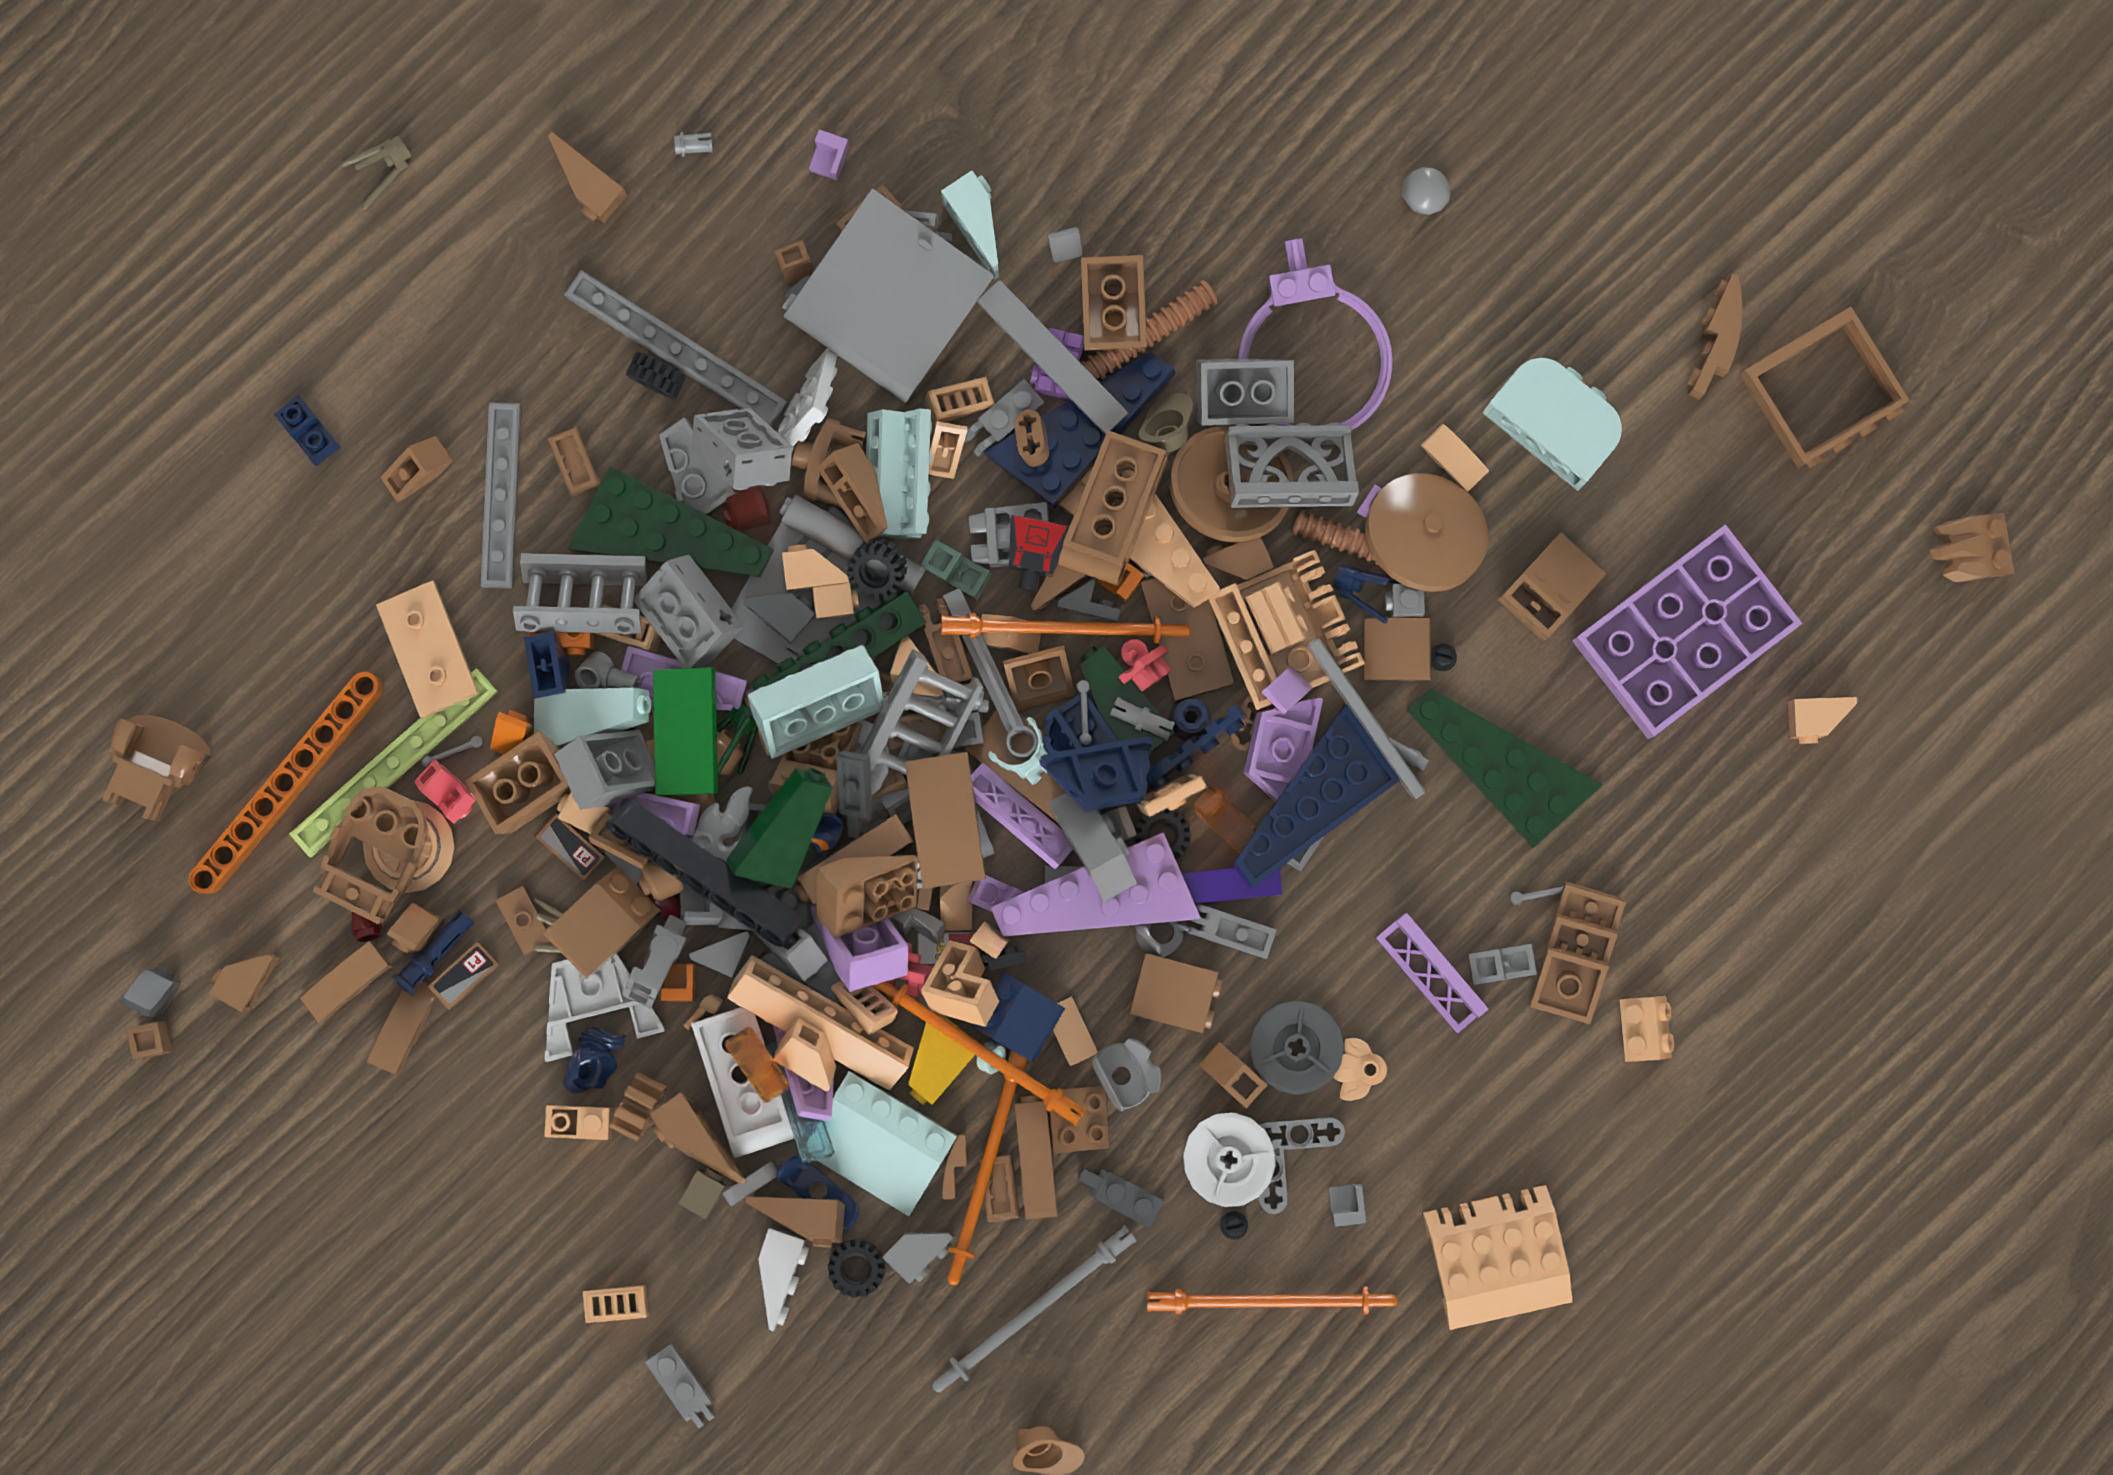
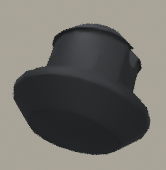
M1439 644L1431 650V665L1436 670L1448 671L1455 666L1457 654L1450 645Z
M1237 1211L1229 1212L1223 1216L1220 1222V1229L1227 1238L1232 1240L1239 1239L1247 1233L1248 1221L1242 1213Z

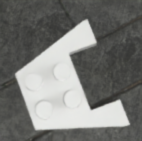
M618 953L587 979L568 959L552 963L545 1062L573 1055L574 1050L567 1023L629 1007L637 1038L666 1031L652 1007L650 1009L622 996L631 973Z

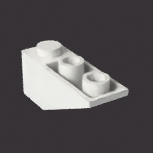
M772 1226L768 1229L758 1259L769 1330L774 1331L778 1324L784 1325L789 1308L784 1306L787 1295L793 1296L799 1277L794 1275L798 1264L804 1266L810 1247L804 1246L806 1238Z

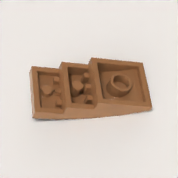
M996 710L983 726L984 743L967 746L965 750L980 763L987 765L1024 798L1058 823L1049 802L1067 792L1049 773H1045V771L1040 773L1042 778L1032 785L1027 778L1022 779L1014 771H1008L1000 767L999 764L988 757V752L991 751L997 755L1000 761L1008 765H1017L1028 761L1015 759L1009 753L1006 744L1008 734ZM1019 713L1024 723V726L1032 729L1037 736L1035 729L1032 726H1030L1026 718ZM1025 733L1017 734L1011 741V749L1016 753L1025 754L1032 749L1033 738Z
M968 752L905 761L923 889L986 879Z
M1565 882L1544 950L1530 1007L1591 1024L1609 969L1608 963L1618 935L1617 929L1625 908V898Z

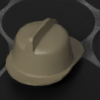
M1173 393L1158 399L1148 410L1143 425L1140 428L1138 434L1140 439L1149 443V445L1166 450L1167 459L1170 458L1173 451L1184 446L1188 440V422L1193 411L1191 397L1183 393Z

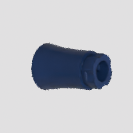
M1193 698L1178 701L1171 708L1168 716L1169 721L1175 722L1173 726L1174 735L1184 741H1188L1196 735L1198 737L1202 735V731L1212 720L1208 707L1202 701ZM1188 712H1193L1197 716L1194 723H1188L1185 720V715Z

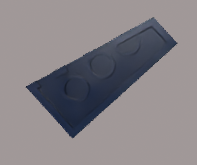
M1233 705L1227 710L1229 714L1227 717H1221L1212 721L1202 731V735L1190 738L1177 749L1178 752L1176 754L1168 755L1149 769V773L1146 776V781L1148 782L1147 790L1151 787L1154 791L1158 790L1169 781L1167 775L1176 769L1179 773L1187 769L1194 763L1192 757L1200 751L1207 754L1220 744L1217 739L1222 735L1228 733L1229 736H1232L1245 726L1242 721L1247 718L1242 708Z

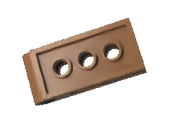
M1107 430L1063 542L1059 565L1111 584L1119 585L1168 461L1166 450ZM1125 470L1134 472L1129 478L1119 476ZM1119 498L1123 500L1119 506L1113 507L1108 505L1112 499ZM1102 527L1112 529L1107 535H1099L1097 533Z

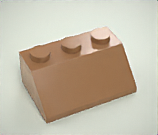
M542 731L536 732L465 781L495 834H512L561 801L565 793L568 795L571 793V789L555 757V753L560 748Z

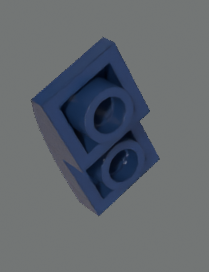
M299 395L274 414L315 466L319 465L340 448L335 439Z

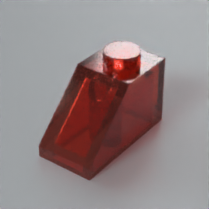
M760 485L751 486L726 498L728 506L723 507L727 526L733 524L735 530L742 531L772 523L766 496Z

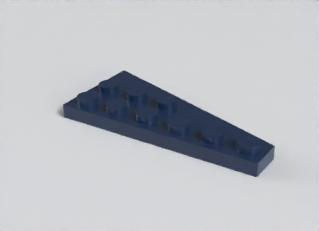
M1151 351L1099 382L1129 413L1112 432L1121 435L1175 375L1174 368ZM1072 400L1067 401L1041 417L1046 427L1049 445V457L1043 464L1032 467L1023 461L1018 451L1015 433L984 451L987 458L1054 509L1094 466L1105 438V434ZM1031 424L1026 429L1028 433L1032 432ZM1035 443L1032 444L1033 451L1031 454H1034L1035 449L1038 448Z
M1347 704L1343 705L1233 861V864L1250 888L1255 887L1400 781Z

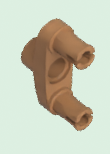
M828 418L822 426L815 443L798 440L791 465L806 470L803 499L816 503L817 500L843 509L829 486L822 483L820 479L821 474L817 467L827 458L830 445H834V442L846 446L858 443L862 448L866 432L840 425L841 421Z

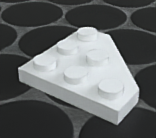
M828 348L808 370L805 376L807 380L804 382L800 393H795L784 413L786 417L778 429L777 433L792 446V451L798 440L803 442L806 439L811 426L815 422L820 423L827 414L828 407L825 405L833 390L830 384L837 373V368L835 367L837 355Z

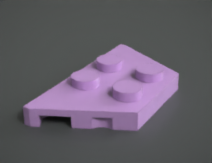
M1310 698L1299 701L1284 715L1277 708L1260 711L1256 714L1244 774L1275 802L1312 751L1323 698Z

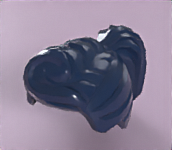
M597 1027L584 1030L578 1039L580 1048L573 1053L568 1062L563 1082L564 1087L574 1094L585 1092L589 1088H603L606 1085L607 1079L617 1069L616 1059L609 1052L622 1048L627 1036H616Z

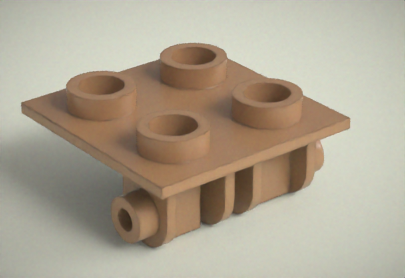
M1093 1086L1061 1089L1064 1091L1063 1095L1087 1110L1076 1126L1055 1111L1049 1112L1052 1153L1110 1148L1106 1091L1104 1087Z

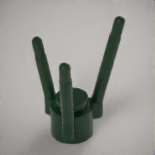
M741 704L738 709L732 707L728 716L717 726V732H721L722 729L734 720L732 727L737 730L717 765L718 773L724 768L743 734L746 736L749 734L737 773L742 774L747 764L759 729L751 708L744 704Z

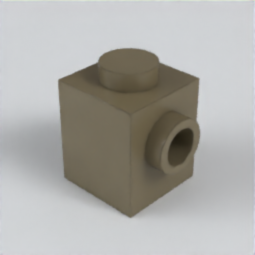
M708 1167L705 1172L701 1169L697 1170L678 1204L704 1219L709 1218L727 1186L726 1183L721 1181L724 1176Z

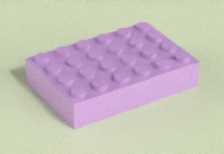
M1725 524L1573 639L1572 642L1646 738L1650 739L1799 627L1802 622Z

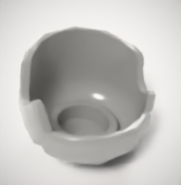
M1422 167L1411 171L1403 180L1401 195L1413 211L1430 215L1441 211L1449 202L1451 187L1444 174L1439 170Z

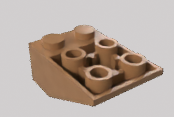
M1560 532L1504 592L1498 601L1544 642L1578 607L1606 573Z
M853 723L784 753L770 782L773 795L781 788L795 768L803 770L815 768L825 773V777L833 787L823 813L836 815L839 808L836 756L842 751L856 752L862 723Z
M916 855L842 858L817 868L816 918L835 938H838L916 907L918 857Z

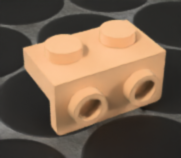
M1666 996L1620 999L1625 1062L1672 1058L1674 1038L1669 1030L1672 1012Z

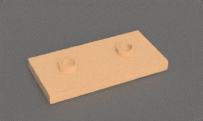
M432 580L376 604L418 714L422 719L479 695L436 582Z
M1186 773L1158 790L1146 794L1142 801L1135 803L1140 812L1150 817L1167 807L1170 811L1186 803L1185 798L1206 788L1202 777Z

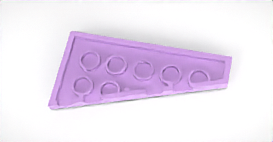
M1164 833L1127 848L1130 854L1125 858L1137 884L1105 902L1102 900L1091 876L1089 877L1085 868L1082 867L991 907L1003 936L1201 919Z

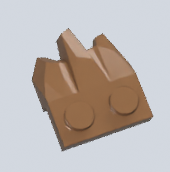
M2004 513L1978 515L1947 521L1933 528L1936 535L1942 537L1943 543L1929 551L1934 560H1947V566L1943 569L1942 575L1953 582L1974 581L1981 578L2015 574Z

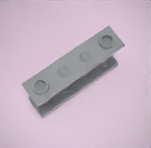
M521 553L520 566L523 583H529L526 606H513L516 631L641 634L640 610L633 609L635 586H645L648 582L646 556ZM542 583L560 584L557 607H539ZM573 584L592 585L589 608L570 607ZM604 585H623L620 608H601Z
M912 649L859 753L870 756L871 773L875 765L883 764L907 775L905 760L887 753L886 748H884L889 737L894 738L896 736L934 753L933 757L949 755L973 707L978 708L983 699L984 691L982 690L984 687L980 680L973 677L968 687L929 670L924 654ZM917 682H927L962 698L955 714L953 715L915 698L912 692ZM911 709L947 725L948 727L941 741L938 742L900 725L898 719L903 710Z

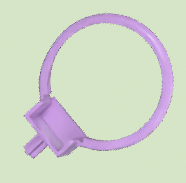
M1302 238L1285 241L1289 272L1267 277L1270 292L1269 299L1248 323L1240 343L1238 359H1249L1253 338L1262 322L1272 312L1269 306L1274 304L1275 307L1334 296L1337 293L1336 300L1352 307L1371 326L1377 338L1381 355L1380 376L1371 398L1357 414L1340 423L1341 425H1350L1351 430H1353L1374 413L1387 392L1392 374L1393 360L1388 334L1379 317L1364 301L1334 284L1331 265L1314 268L1307 267ZM1276 423L1280 426H1294L1289 423Z

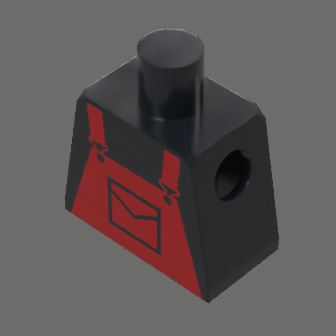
M1011 515L1009 569L1021 571L1018 584L1019 589L1036 592L1040 575L1053 577L1059 562L1063 542L1070 526Z

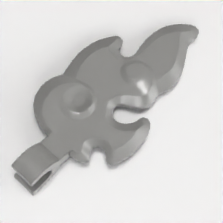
M743 787L737 790L731 796L723 813L719 811L720 805L718 803L709 806L702 814L694 836H690L689 839L727 864L726 860L739 841L734 842L732 846L726 847L723 844V840L726 837H736L740 833L741 827L746 823L749 816V797L753 789L751 787Z

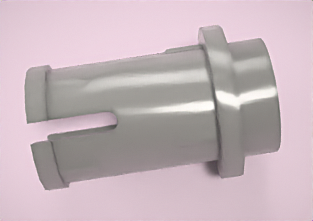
M680 132V135L674 136L675 153L682 154V157H685V154L713 153L711 132L683 135V132Z

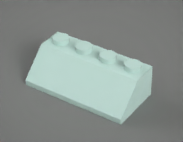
M863 645L847 650L836 657L819 662L808 669L789 675L780 681L766 687H761L748 694L753 717L771 759L879 713L885 704L878 669Z

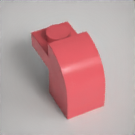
M436 759L414 781L420 792L434 802L444 816L453 824L459 818L462 819L467 816L472 809V804L476 801L470 789Z

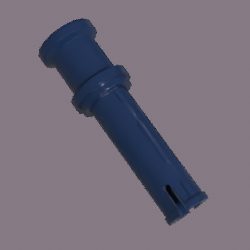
M459 910L420 953L410 956L411 961L399 974H394L392 979L403 990L413 996L416 993L415 988L427 975L431 976L434 973V966L460 937L474 925L473 921Z

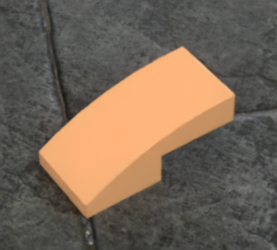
M1442 424L1421 444L1440 468L1445 469L1453 480L1467 492L1489 472L1480 459L1445 424Z
M985 921L973 935L970 942L997 959L1011 939L1008 936H1003L999 930Z

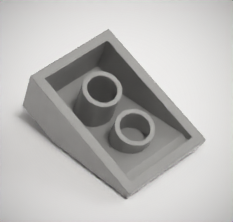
M1196 360V421L1202 426L1294 423V360Z
M640 730L579 736L555 753L560 770L565 776L572 796L580 810L602 807L655 789V761Z

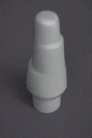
M1389 738L1406 763L1410 766L1418 767L1422 771L1426 768L1430 760L1423 757L1420 751Z

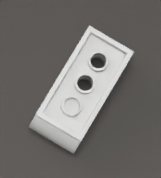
M739 1007L691 1023L734 1158L794 1139L755 1014ZM728 1035H735L740 1040V1046L735 1052H726L722 1048V1040ZM738 1065L746 1066L750 1071L748 1079L744 1082L733 1080L731 1072L734 1067Z

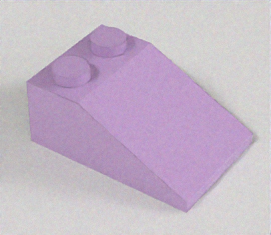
M816 905L811 906V913L836 973L849 992L907 975L908 945L888 918L835 938L816 918Z

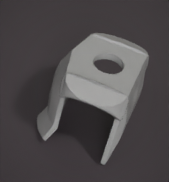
M1129 1038L1125 1043H1113L1104 1047L1093 1058L1094 1071L1112 1104L1121 1112L1143 1102L1149 1093L1159 1092L1161 1084L1160 1067L1152 1065L1149 1059L1151 1050L1132 1038ZM1117 1067H1125L1129 1070L1130 1080L1128 1083L1118 1085L1113 1081L1112 1073Z

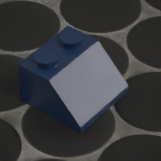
M1002 971L993 987L999 1003L986 1027L974 1023L971 1026L1034 1063L1065 1008Z

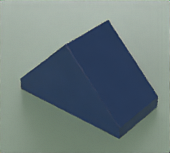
M552 631L524 637L533 698L538 699L565 693L571 665L556 632Z

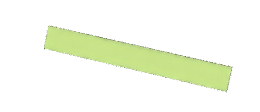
M476 668L472 672L479 695L423 719L419 718L289 833L309 857L312 858L331 841L329 837L334 826L340 824L346 814L345 809L359 792L370 787L390 789L416 766L424 756L433 751L498 693L479 669Z

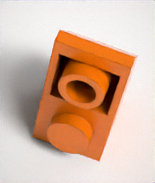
M510 709L507 715L498 712L490 750L504 755L534 734V726L530 724L531 718Z

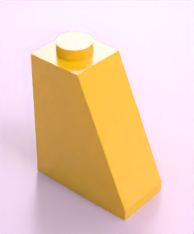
M936 1013L937 1015H939L940 1017H942L943 1019H945L946 1021H948L949 1023H951L952 1025H954L955 1027H957L958 1029H960V1028H959L955 1023H953L948 1017H946L945 1015ZM926 1022L908 1083L913 1088L910 1094L922 1105L927 1101L933 1105L975 1054Z

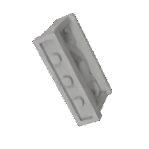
M1270 423L1264 426L1237 424L1228 428L1224 442L1227 454L1231 508L1353 506L1358 496L1359 488L1355 476L1350 425L1329 423L1321 426H1311L1308 423H1299L1294 426H1280L1276 423ZM1321 445H1337L1340 450L1339 457L1327 462L1325 459L1330 456L1332 448L1326 451L1321 448ZM1240 446H1256V451L1253 452L1247 449L1246 452L1251 459L1257 460V462L1253 463L1245 460L1239 454L1238 448ZM1286 449L1298 453L1313 465L1306 468L1300 474L1297 482H1289L1282 471L1268 466L1277 455ZM1342 465L1344 481H1338L1332 469ZM1240 467L1252 470L1249 482H1241ZM1317 472L1319 473L1314 475L1313 477L1316 478L1318 482H1308L1307 477L1309 475ZM1270 475H1273L1278 479V482H1267V479H1270Z

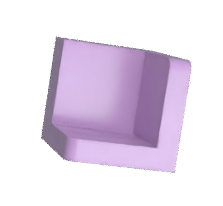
M819 130L815 139L816 150L809 169L812 173L838 181L850 148L849 141L840 136Z

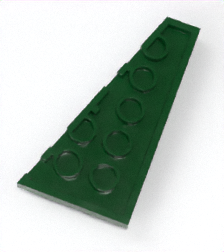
M611 466L568 547L569 550L601 555L646 556V561L665 563L668 560L689 554L700 569L754 577L762 576L774 552L773 548Z
M1431 688L1407 709V712L1532 848L1540 843L1602 786L1597 781Z

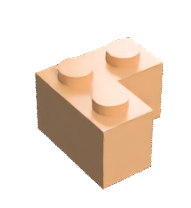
M948 940L921 992L931 1011L986 1027L999 1000L990 980L981 978L985 966L976 947Z

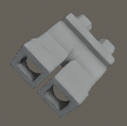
M1047 502L986 508L985 513L969 516L970 534L987 533V544L971 545L972 562L989 564L991 568L1009 567L1011 515L1049 522Z
M669 915L664 927L657 925L647 948L648 952L643 963L644 968L641 970L634 967L622 996L651 1009L670 971L672 963H676L686 940L682 936V932L687 924L685 921Z

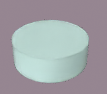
M988 1041L984 1044L985 1047L1005 1059L1006 1052L1003 1045L994 1041ZM977 1056V1066L980 1070L989 1074H994L998 1071Z

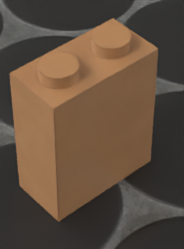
M1145 953L1129 1014L1203 1033L1204 1027L1210 1029L1215 1011L1209 1008L1212 997H1219L1222 980L1217 979L1219 972Z

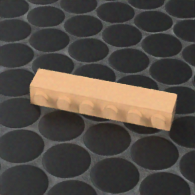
M751 955L734 978L727 997L729 1000L785 1032L789 1030L798 1018L803 1019L826 1033L834 1060L870 1079L873 1083L890 1091L909 1067L913 1047L882 1029L868 1035L847 1009L755 956Z

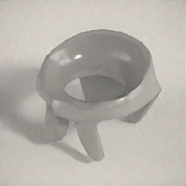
M1181 921L1169 922L1174 929V935L1172 940L1166 944H1159L1150 935L1152 923L1135 925V936L1139 947L1145 953L1164 958L1170 956L1178 949L1183 942L1184 931L1188 932L1189 928Z

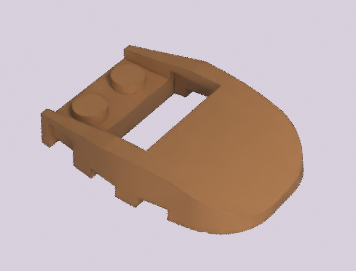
M370 787L359 792L351 800L345 809L346 814L338 826H334L329 837L331 842L327 855L323 856L320 868L324 869V874L320 886H314L313 892L377 924H383L412 882L425 845L428 827L422 810L411 799L387 788ZM353 837L406 862L392 893L338 868Z

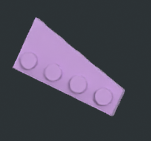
M628 645L621 670L640 675L639 689L649 690L651 706L654 707L653 670L685 668L676 658ZM715 670L716 710H731L732 707L738 709L743 702L749 680Z

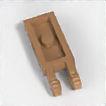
M944 598L936 599L939 613L950 616ZM925 603L918 605L920 613L927 622L924 624V632L938 674L957 683L971 680L973 676L959 635H941L940 623L932 625L931 615Z

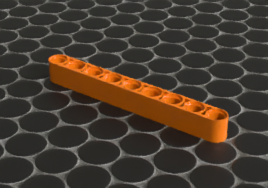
M359 672L351 678L193 868L189 875V884L194 891L202 894H214L222 889L379 700L384 690L383 682L379 677L369 672ZM371 679L374 684L373 690L369 694L363 695L360 685L364 680ZM351 703L354 708L351 717L343 719L340 709L344 704ZM331 727L334 733L333 738L330 742L323 743L320 734L324 728ZM311 751L314 757L313 762L310 766L303 767L300 758L304 752ZM290 775L293 778V786L289 791L284 792L281 789L280 782L284 776ZM270 799L273 803V810L269 815L264 816L261 813L260 806L264 800ZM250 823L253 828V834L249 839L244 840L241 837L240 830L243 825ZM229 847L232 850L233 858L228 864H223L220 854L223 849ZM208 871L213 878L212 884L208 888H203L200 878L203 873Z

